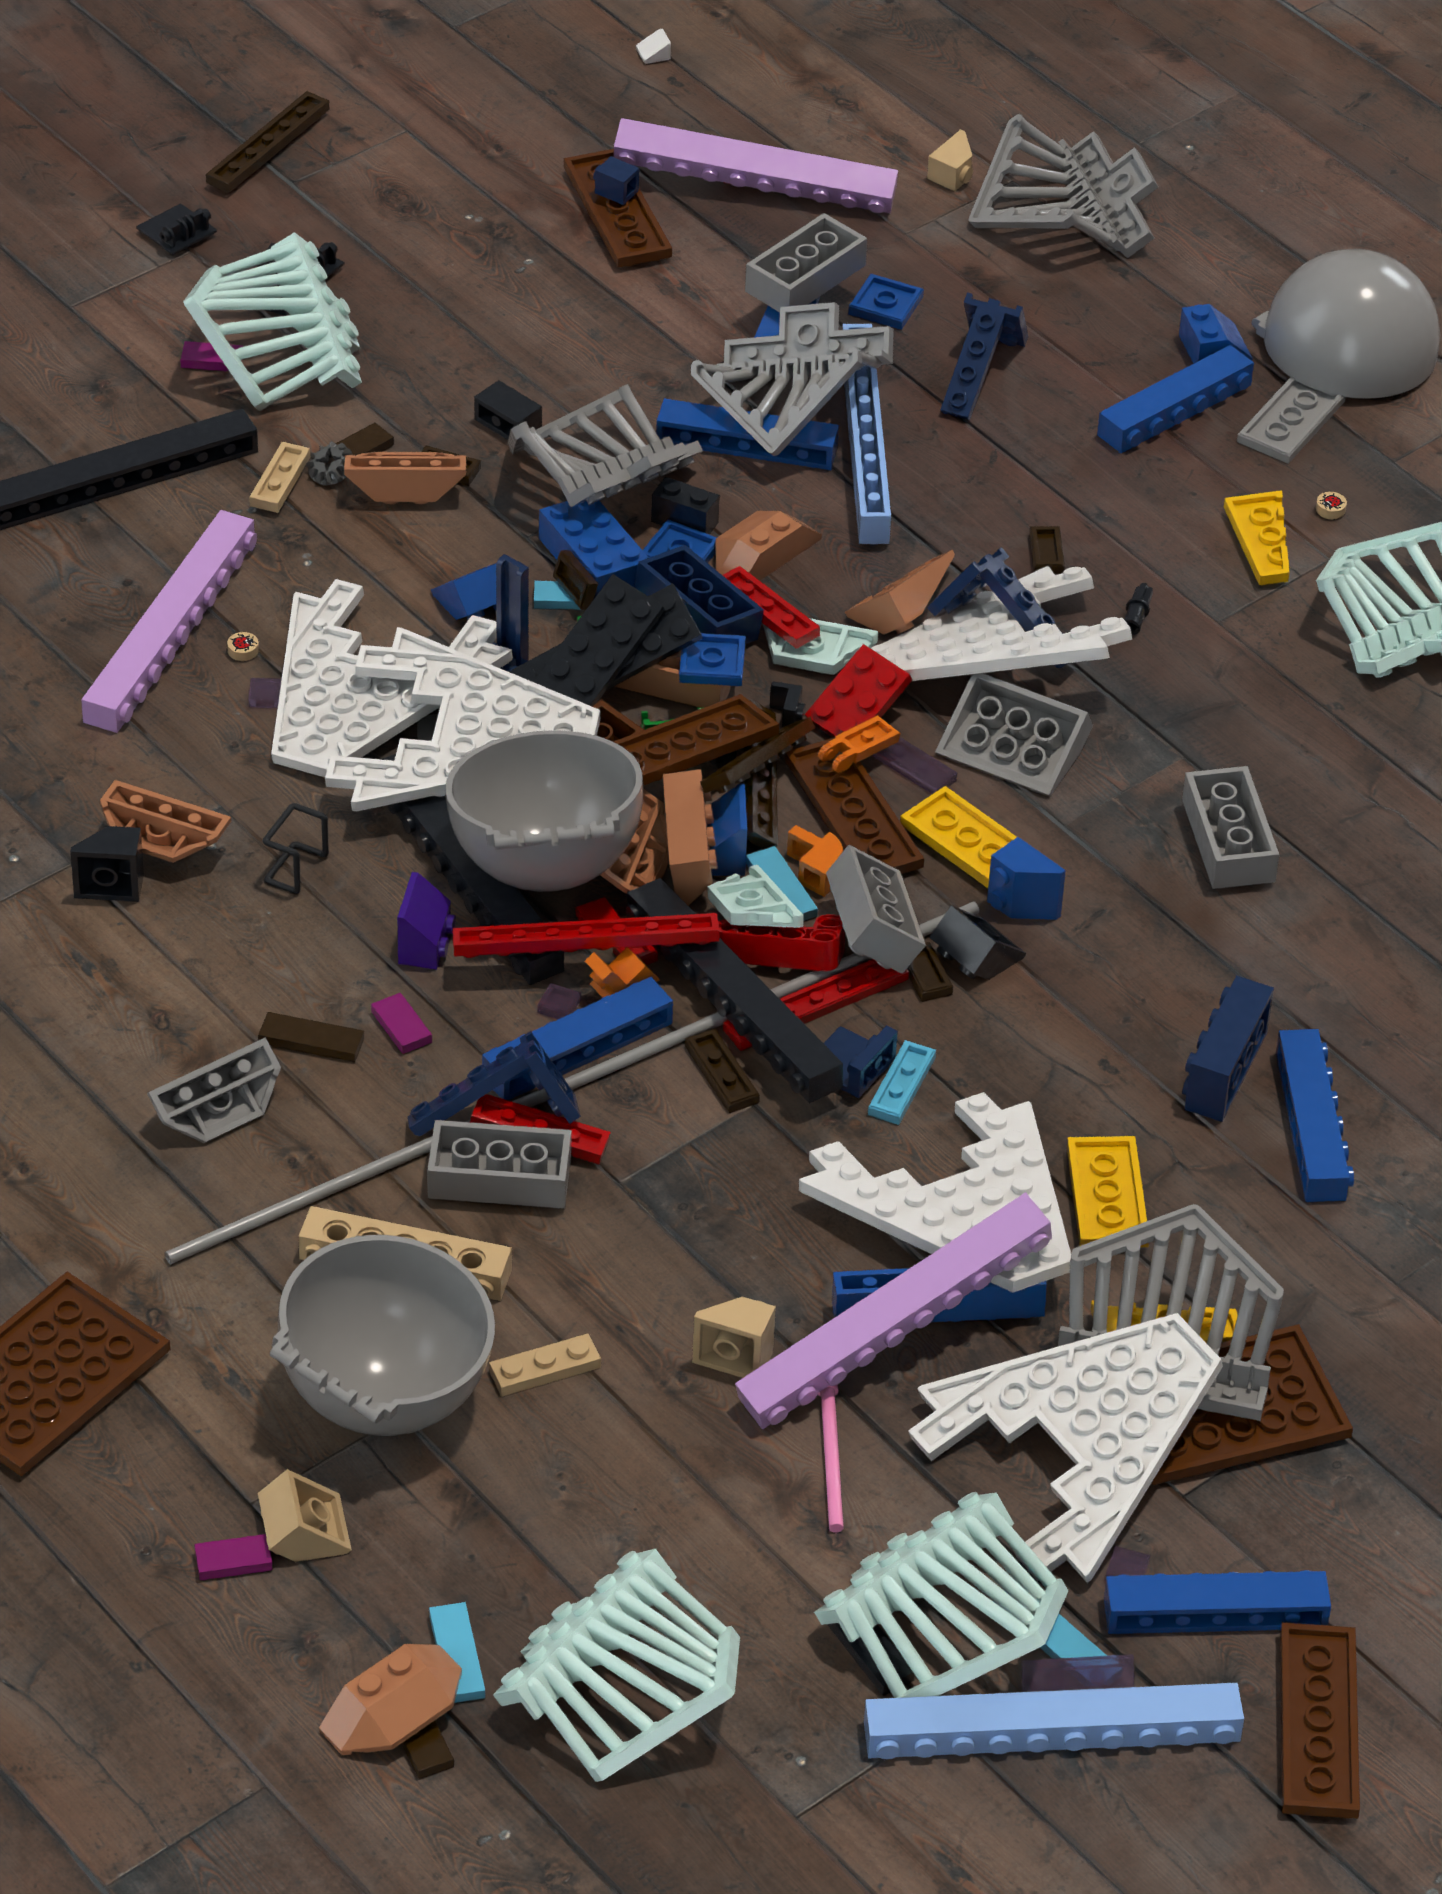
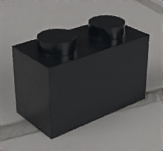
M498 380L474 396V420L508 440L511 429L525 421L529 428L534 427L536 430L542 427V406Z
M665 477L652 493L651 522L663 526L667 520H671L710 535L719 523L720 495Z

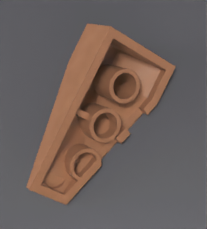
M950 550L928 560L905 574L904 577L882 588V591L874 596L871 595L845 611L846 616L883 635L896 630L897 634H900L914 626L912 621L925 610L955 553L953 550Z

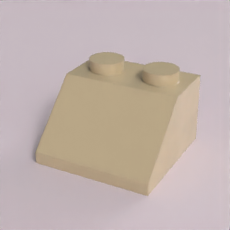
M739 1297L697 1311L694 1316L692 1363L744 1378L768 1362L773 1354L776 1306L746 1297Z
M288 1469L258 1493L261 1516L267 1537L266 1542L269 1550L273 1553L284 1556L294 1562L344 1555L352 1550L339 1493Z

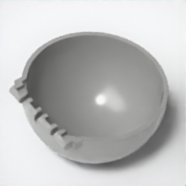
M1341 249L1327 252L1307 261L1296 269L1282 284L1273 299L1269 311L1262 313L1252 320V326L1257 329L1256 334L1264 338L1269 356L1284 373L1303 385L1336 396L1382 398L1401 394L1424 382L1433 372L1437 362L1440 343L1439 318L1428 290L1421 280L1401 262L1383 253L1371 250Z
M534 731L507 736L487 743L463 757L449 773L445 785L449 819L453 831L467 855L476 865L498 881L512 887L537 892L571 889L589 882L609 869L630 844L638 827L643 806L642 770L636 758L625 748L610 740L573 731Z
M356 1236L331 1243L317 1250L302 1261L292 1272L282 1291L278 1310V1333L273 1337V1348L269 1355L284 1365L292 1384L299 1394L315 1411L329 1421L343 1428L374 1436L409 1434L425 1429L449 1416L474 1391L485 1372L491 1354L495 1335L494 1312L486 1291L477 1278L462 1263L444 1251L424 1242L400 1236Z

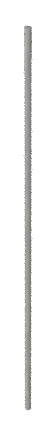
M974 901L959 907V909L975 915L979 913V907ZM945 914L920 924L922 936L925 937L932 934ZM853 953L842 958L839 966L834 970L812 971L770 990L780 999L872 960V958ZM717 1012L569 1076L565 1080L572 1090L684 1042L685 1038L723 1025V1022L728 1021V1019L722 1017ZM544 1088L541 1091L537 1090L512 1102L532 1108L548 1101L550 1098ZM432 1136L165 1252V1258L171 1265L430 1152Z

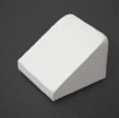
M663 29L655 31L636 45V50L644 64L671 59V42Z

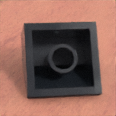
M107 826L71 847L74 898L139 902L144 877L141 828Z
M954 906L948 909L929 937L939 945L936 950L941 955L951 961L955 958L961 963L958 968L973 979L976 976H980L990 980L1021 961L1027 954L983 917Z

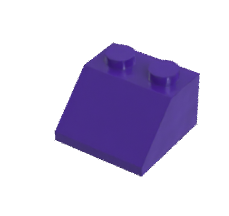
M418 872L411 873L397 917L398 964L437 970L440 958L447 956L449 946L447 935L453 934L456 915L451 914V901Z

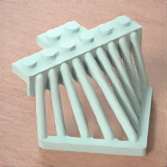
M295 232L273 245L269 250L222 267L212 266L206 270L183 301L185 307L243 392L259 411L315 378H318L322 386L336 377L351 388L362 383L358 373L360 365L352 355V353L360 349L357 340V336H359L358 330L350 321L348 315L351 312L350 308L343 298L338 299L330 288L327 287L325 282L327 274L318 262L319 252L316 246L311 241H305ZM272 260H275V261H276V262H273V263H269V264H266V265H262V266L253 268V267H255V266L264 264V263L269 262V261H272ZM285 310L290 315L218 325L210 317L208 311ZM289 327L299 331L298 333L240 347L236 350L230 346L224 337L230 334ZM299 344L307 348L303 352L253 374L248 372L241 362L242 359ZM310 361L313 364L309 369L266 394H263L258 387V384Z
M1442 522L1338 548L1316 579L1319 592L1325 593L1351 642L1349 646L1358 674H1374L1376 678L1391 674L1393 667L1398 665L1400 667L1417 662L1416 657L1422 654L1427 656L1440 653L1442 656V582L1418 545L1419 542L1433 539L1436 541L1442 555ZM1399 547L1407 548L1410 556L1440 603L1430 602L1391 555L1389 550ZM1378 555L1380 561L1421 610H1412L1360 557ZM1342 599L1344 600L1345 604L1347 605L1348 609L1350 610L1351 614L1353 615L1354 619L1356 620L1365 637H1361Z
M977 1492L970 1493L958 1501L960 1507L952 1513L947 1511L935 1517L931 1521L933 1526L927 1531L921 1530L910 1536H907L906 1533L895 1536L887 1542L888 1549L881 1554L879 1552L873 1553L860 1562L862 1567L851 1575L853 1577L850 1580L851 1586L844 1591L839 1589L823 1599L825 1605L814 1612L821 1625L839 1623L849 1642H853L861 1637L894 1698L939 1696L1046 1643L1066 1598L1068 1589L1063 1580L1055 1578L1012 1528L1014 1522L997 1492L978 1495ZM1001 1536L1005 1540V1542L1011 1547V1549L1017 1554V1556L1024 1562V1564L1042 1583V1585L1046 1589L1045 1591L1031 1577V1575L1018 1563V1561L1006 1550V1548L996 1539V1537ZM982 1548H986L991 1553V1555L1004 1567V1569H1002L991 1557H989L982 1550ZM968 1560H972L973 1562H975V1563H976L987 1575H989L998 1585H996L993 1581H991L988 1577H986L982 1572H980L977 1568H975L972 1564H970V1563L968 1562ZM954 1572H958L959 1574H961L964 1578H966L969 1582H971L974 1586H976V1587H977L980 1591H982L985 1595H983L981 1592H979L978 1590H976V1589H975L974 1587H972L970 1584H968L967 1582H965V1581H964L963 1579H961L959 1576H957L956 1574H954ZM946 1585L1011 1632L1016 1638L1005 1644L996 1645L984 1631L933 1586ZM924 1598L976 1644L984 1654L969 1661L964 1660L962 1655L912 1599ZM894 1611H902L949 1663L952 1669L938 1676L932 1675L892 1613ZM875 1625H882L921 1684L909 1690L905 1688L873 1629Z
M656 1549L639 1553L635 1551L627 1553L617 1562L619 1568L613 1574L604 1576L595 1584L594 1588L596 1591L590 1597H585L573 1604L568 1601L557 1607L552 1612L553 1619L547 1625H542L533 1631L528 1637L530 1642L520 1651L527 1661L520 1668L517 1667L508 1672L501 1679L503 1685L493 1694L501 1706L521 1702L534 1720L539 1719L545 1713L595 1782L608 1778L735 1694L740 1636L732 1626L726 1627L675 1581L676 1575ZM666 1591L674 1600H676L684 1609H686L694 1618H696L705 1628H707L717 1639H715L711 1634H709L705 1629H703L699 1624L692 1620L688 1615H686L682 1610H680L676 1605H674L661 1593ZM651 1606H654L656 1609H658L662 1614H664V1615H665L667 1618H669L671 1621H669L668 1619H666L665 1617H663L661 1614H659L658 1612H656L655 1610H653V1609L650 1608V1607H651ZM639 1621H645L665 1636L659 1634L658 1632L654 1631L653 1629L649 1628L648 1626L642 1624ZM629 1634H632V1635H634L635 1637L639 1638L640 1640H642V1641L646 1642L647 1644L651 1645L652 1647H650V1646H648V1645H646V1644H644V1643H642V1642H640V1641H638V1640H636V1639H634V1638H632V1637H630V1636H628V1635H629ZM621 1648L699 1688L703 1693L691 1701L684 1702L677 1695L609 1651ZM604 1666L669 1708L673 1713L659 1722H653L650 1717L590 1667ZM577 1681H583L638 1727L642 1733L627 1742H623L572 1684ZM559 1697H563L611 1750V1753L600 1760L596 1758L556 1703Z

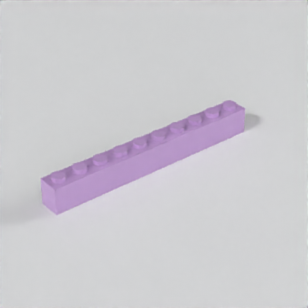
M624 118L620 120L614 144V158L631 165L646 167L652 171L662 170L683 177L694 176L703 178L709 182L720 181L730 183L736 187L747 186L757 188L763 192H779L790 197L800 196L814 199L821 203L832 202L847 208L869 209L874 213H891L897 186L898 170Z
M223 510L219 511L81 699L83 723L118 733L123 724L130 721L136 706L145 700L147 691L153 683L158 682L162 670L173 661L175 652L181 644L184 645L187 642L193 627L200 624L204 612L208 607L213 606L217 594L228 585L230 576L235 569L241 567L248 551L254 549L257 542V534L254 533V519Z
M1025 1192L736 1382L739 1400L762 1430L770 1424L776 1425L780 1423L791 1410L799 1405L809 1404L820 1391L829 1385L835 1386L839 1384L849 1372L858 1366L864 1367L874 1360L876 1354L887 1347H895L902 1342L905 1335L914 1329L927 1326L934 1319V1316L944 1309L956 1307L964 1296L973 1290L983 1289L991 1282L994 1276L1002 1271H1009L1015 1268L1021 1259L1032 1251L1038 1252L1042 1250L1052 1239L1051 1222Z

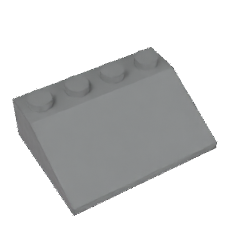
M977 673L971 675L935 754L1050 797L1081 753L1093 725L1086 711L992 676Z

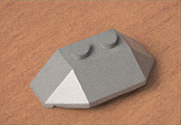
M265 1037L148 1092L147 1095L162 1124L202 1143H206L264 1115L281 1066Z

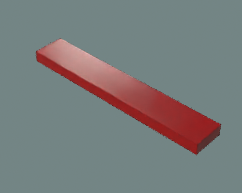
M872 959L784 996L780 1000L806 1024L908 980L909 971L906 969L902 974L892 968L885 969L876 960ZM729 1020L723 1022V1031L740 1051L752 1047V1044L744 1036H740L737 1033L734 1025Z

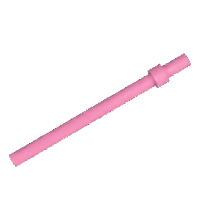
M838 1384L835 1386L829 1385L818 1393L821 1397L829 1530L834 1533L843 1530L835 1396L838 1394Z

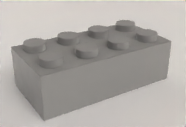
M823 213L746 264L745 292L780 312V307L808 305L866 265L867 238Z
M1248 766L1186 772L1182 801L1212 888L1275 882L1279 852Z
M848 845L826 872L830 890L836 903V909L839 912L842 927L849 942L848 945L857 955H866L876 960L883 968H892L903 974L926 944L902 875L899 870Z
M435 1120L427 1169L428 1198L565 1209L571 1163L572 1130Z

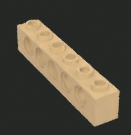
M314 1206L310 1207L299 1234V1259L305 1260L317 1250L331 1243L356 1236L391 1235L424 1242L444 1251L462 1263L480 1282L488 1298L498 1301L502 1299L512 1271V1247Z

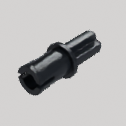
M1141 583L1140 586H1137L1132 599L1126 604L1127 612L1124 620L1129 625L1132 635L1140 632L1143 619L1150 612L1149 603L1153 595V588L1149 587L1147 583Z

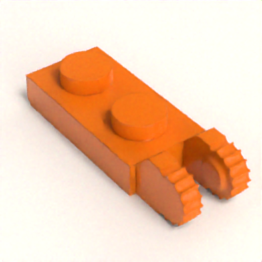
M877 715L835 736V739L821 747L818 758L826 762L833 759L840 751L842 754L837 756L832 763V769L839 773L847 770L853 762L857 763L899 742L901 733Z

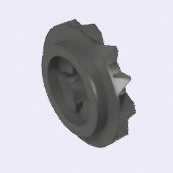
M332 441L326 447L320 445L319 451L311 453V460L306 463L312 480L321 485H333L346 478L344 475L345 455H353L351 450L343 443L337 445ZM333 457L335 461L331 462L329 468H327L325 463H328L329 458Z

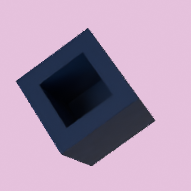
M610 156L602 165L595 169L593 175L595 194L624 205L639 191L638 167Z

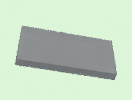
M1290 377L1238 433L1237 442L1289 464L1342 406L1346 397L1315 390Z

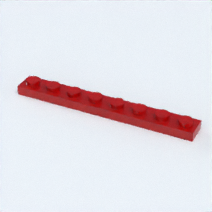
M717 913L453 928L454 957L463 956L466 958L492 954L507 956L512 953L527 952L541 954L545 951L574 952L579 949L608 950L614 947L674 946L683 943L703 945L720 941Z

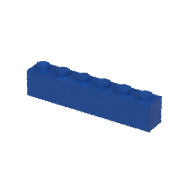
M1229 345L1099 412L1097 436L1119 453L1136 447L1151 437L1159 435L1172 426L1180 424L1193 415L1201 413L1214 404L1224 401L1226 398L1251 386L1254 362Z
M664 398L657 418L656 433L660 440L670 436L674 445L682 442L684 445L698 440L702 450L707 452L832 470L838 449L839 425L809 421L779 455L773 456L723 407ZM767 414L763 419L762 427L769 433V430L775 427L779 416Z
M649 977L638 983H633L619 992L605 996L593 1004L577 1009L556 1021L549 1022L545 1026L532 1031V1033L559 1072L564 1075L673 1023V1000L652 977ZM525 1034L482 1054V1065L487 1066L496 1060V1056L505 1048L511 1046L515 1048L521 1044L520 1037ZM527 1067L493 1089L500 1098L510 1100L536 1088L529 1076V1073H531L530 1069Z
M1319 1029L1279 1030L1276 1058L1305 1202L1346 1201L1348 1187H1353L1354 1171L1353 1167L1347 1166L1346 1162L1349 1157L1347 1141H1342L1341 1138L1343 1136L1342 1116H1337L1336 1114L1338 1110V1095L1336 1091L1331 1090L1333 1085L1332 1068L1326 1067L1328 1059L1326 1042H1321Z
M910 1268L833 1272L832 1308L834 1318ZM1044 1281L1012 1293L990 1282L983 1289L973 1290L964 1296L956 1307L944 1309L935 1315L931 1322L1045 1317L1047 1283Z
M1303 1570L1300 1572L1266 1571L1263 1573L1229 1572L1222 1574L1192 1573L1133 1576L1122 1574L1107 1576L1104 1592L1108 1634L1281 1630L1282 1622L1328 1625L1331 1611L1326 1571Z

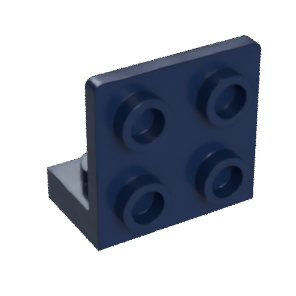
M886 1025L878 1035H873L869 1040L844 1027H838L824 1044L843 1063L842 1090L860 1098L896 1057L897 1030Z

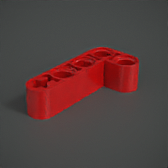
M821 915L816 919L813 927L803 926L800 928L730 925L727 920L718 921L720 939L745 964L831 971L839 966L845 952V930L842 927L840 915Z

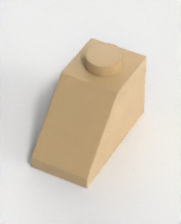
M960 129L929 155L927 179L953 191H956L964 183L966 184L970 181L973 175V155L965 131Z

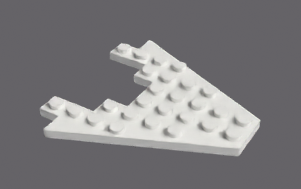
M1047 566L1018 579L1025 589L1034 595L1040 607V603L1094 588L1092 576L1085 567H1071L1064 570L1062 574L1055 575L1050 567ZM984 591L977 594L976 600L969 602L965 606L958 607L952 613L929 618L922 625L882 644L875 645L871 649L909 673L913 679L912 681L1106 659L1110 658L1107 646L1132 640V634L1126 621L1123 618L1117 617L1106 618L1101 621V624L1090 627L1085 625L1077 626L1071 629V632L1065 634L1061 633L1056 624L1051 625L1048 623L1037 625L1033 630L1025 632L995 593Z
M335 579L322 598L299 592L294 593L271 752L273 763L325 777L331 755L361 758L434 710L440 709L441 705L412 703V690L415 681L356 676L355 665L358 655H354V653L362 643L361 632L342 628L341 626L363 598V586ZM474 615L469 618L449 646L454 650L498 668L503 667L513 659L511 649L492 644L496 639V621Z
M397 627L392 647L360 646L355 665L356 676L415 681L412 690V703L441 705L432 741L400 738L394 761L331 755L325 783L326 787L354 789L351 800L352 811H361L430 796L442 797L446 795L445 785L449 773L463 757L473 750L497 739L534 731H573L597 736L600 710L409 630Z
M984 1092L956 1101L955 1114L982 1141L962 1148L961 1159L971 1169L921 1186L904 1168L874 1178L839 1141L809 1151V1162L818 1173L799 1179V1191L930 1254L1026 1192L1051 1222L1052 1239L1042 1250L1038 1252L1032 1251L1023 1257L1015 1268L1009 1271H1002L994 1276L991 1283L1013 1293L1070 1272L1071 1251L1033 1108L1029 1101L1003 1110Z
M1178 1313L921 1385L917 1388L919 1395L934 1412L908 1430L910 1438L932 1461L988 1420L1009 1443L1039 1423L1076 1465L1050 1483L1052 1491L1069 1510L1025 1543L1050 1572L1067 1560L1088 1583L1099 1569L1219 1374L1223 1364L1221 1358ZM1015 1553L1017 1559L1025 1566V1568L1032 1574V1576H1033L1037 1581H1039V1580L1036 1578V1576L1030 1571V1569L1024 1564V1562H1023V1561L1017 1556V1554Z

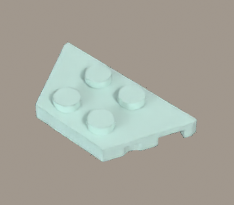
M811 619L820 626V636L795 649L763 624L773 664L831 675L841 670L863 644L871 648L878 641V631Z
M759 865L750 866L749 875L740 878V875L735 873L723 881L707 886V898L730 925L803 927V914Z

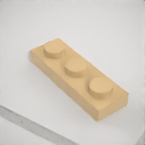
M281 442L249 497L250 506L278 513L310 459V448Z
M589 1334L489 1362V1372L501 1397L601 1368V1357Z

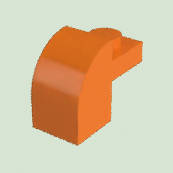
M795 825L788 831L787 855L799 861L798 880L802 886L825 897L831 891L826 872L843 852L842 844L831 832L820 838L812 832H808Z
M628 947L609 965L595 952L585 960L593 970L589 975L593 979L590 985L602 998L649 977H652L656 982L660 980Z

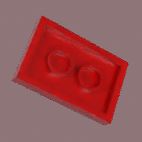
M863 644L804 715L806 718L811 716L815 726L835 738V736L877 715L882 717L913 679L909 673Z

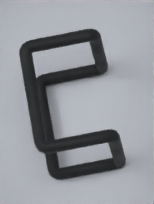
M292 803L286 808L262 840L264 845L284 852L266 874L264 881L267 884L293 894L300 893V855L295 848L320 857L328 856V818L324 813L297 803ZM294 809L321 819L322 850L297 841L292 842L287 847L270 839ZM289 855H293L294 887L272 879Z

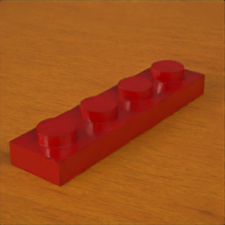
M741 566L723 574L727 580L764 609L762 623L795 649L820 636L819 625Z
M485 1094L478 1099L470 1123L572 1130L571 1156L596 1164L601 1162L611 1133L577 1121L569 1124L564 1117H557V1115L489 1094Z

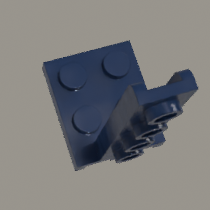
M967 292L964 308L969 331L941 406V413L970 420L998 340L1012 347L1016 345L1025 347L1029 336L1022 306L1017 305L1016 310L1000 306L1001 301L989 298L988 302L974 299L973 294Z
M1002 547L993 555L988 554L984 556L979 563L972 562L927 607L934 617L944 611L950 614L961 604L965 606L977 596L976 589L980 586L983 588L988 585L1026 632L1033 630L1035 626L1040 624H1055L1054 619L1045 613L1036 602L1034 595L1025 589L1016 578L1015 572L1005 565L1004 562L1009 558V555ZM1069 663L1056 664L1054 666L1056 668H1062Z
M504 554L496 563L497 643L493 642L492 644L512 650L513 659L500 668L509 672L529 661V567Z
M532 1031L520 1037L521 1044L515 1048L512 1046L505 1048L496 1056V1060L487 1066H477L469 1072L468 1078L457 1085L456 1083L449 1084L431 1102L424 1101L415 1106L407 1117L410 1130L414 1135L421 1136L434 1128L435 1120L445 1121L527 1067L531 1071L529 1076L538 1090L541 1091L545 1088L550 1098L548 1103L557 1117L564 1115L570 1124L580 1118L581 1115L575 1093Z

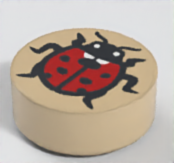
M1336 492L1322 493L1317 498L1316 511L1321 517L1326 519L1341 518L1346 512L1347 500L1343 495Z
M239 632L230 636L227 641L229 656L238 661H248L255 658L259 652L257 637L248 632Z

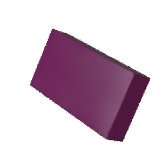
M184 342L180 359L181 368L229 371L211 343ZM230 344V346L235 350L240 347H243V345Z
M401 992L371 1004V1012L402 1054L432 1043L431 1032Z
M266 1534L194 1544L199 1580L273 1570L271 1553L266 1542Z

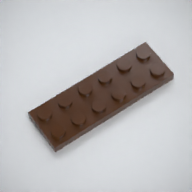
M614 149L564 158V169L618 268L672 257V246L640 189L624 205L595 194V180L593 179L595 169L602 165L610 156L614 157Z
M742 694L613 742L625 748L636 758L642 770L644 786L661 780L663 774L685 771L696 765L778 735L779 723Z
M835 738L792 749L785 753L786 764L831 833L840 840L843 851L848 845H851L899 870L901 874L924 868V857L861 762H853L847 770L838 773L832 769V763L837 756L842 754L840 751L833 759L826 762L818 758L821 747Z
M1282 1622L1280 1630L1282 1813L1358 1819L1360 1812L1356 1627Z

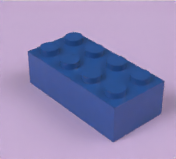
M568 501L539 509V540L556 560L560 550H570L598 583L595 597L612 574L634 587L638 562L649 557L600 501L590 505L585 501L573 507H570Z

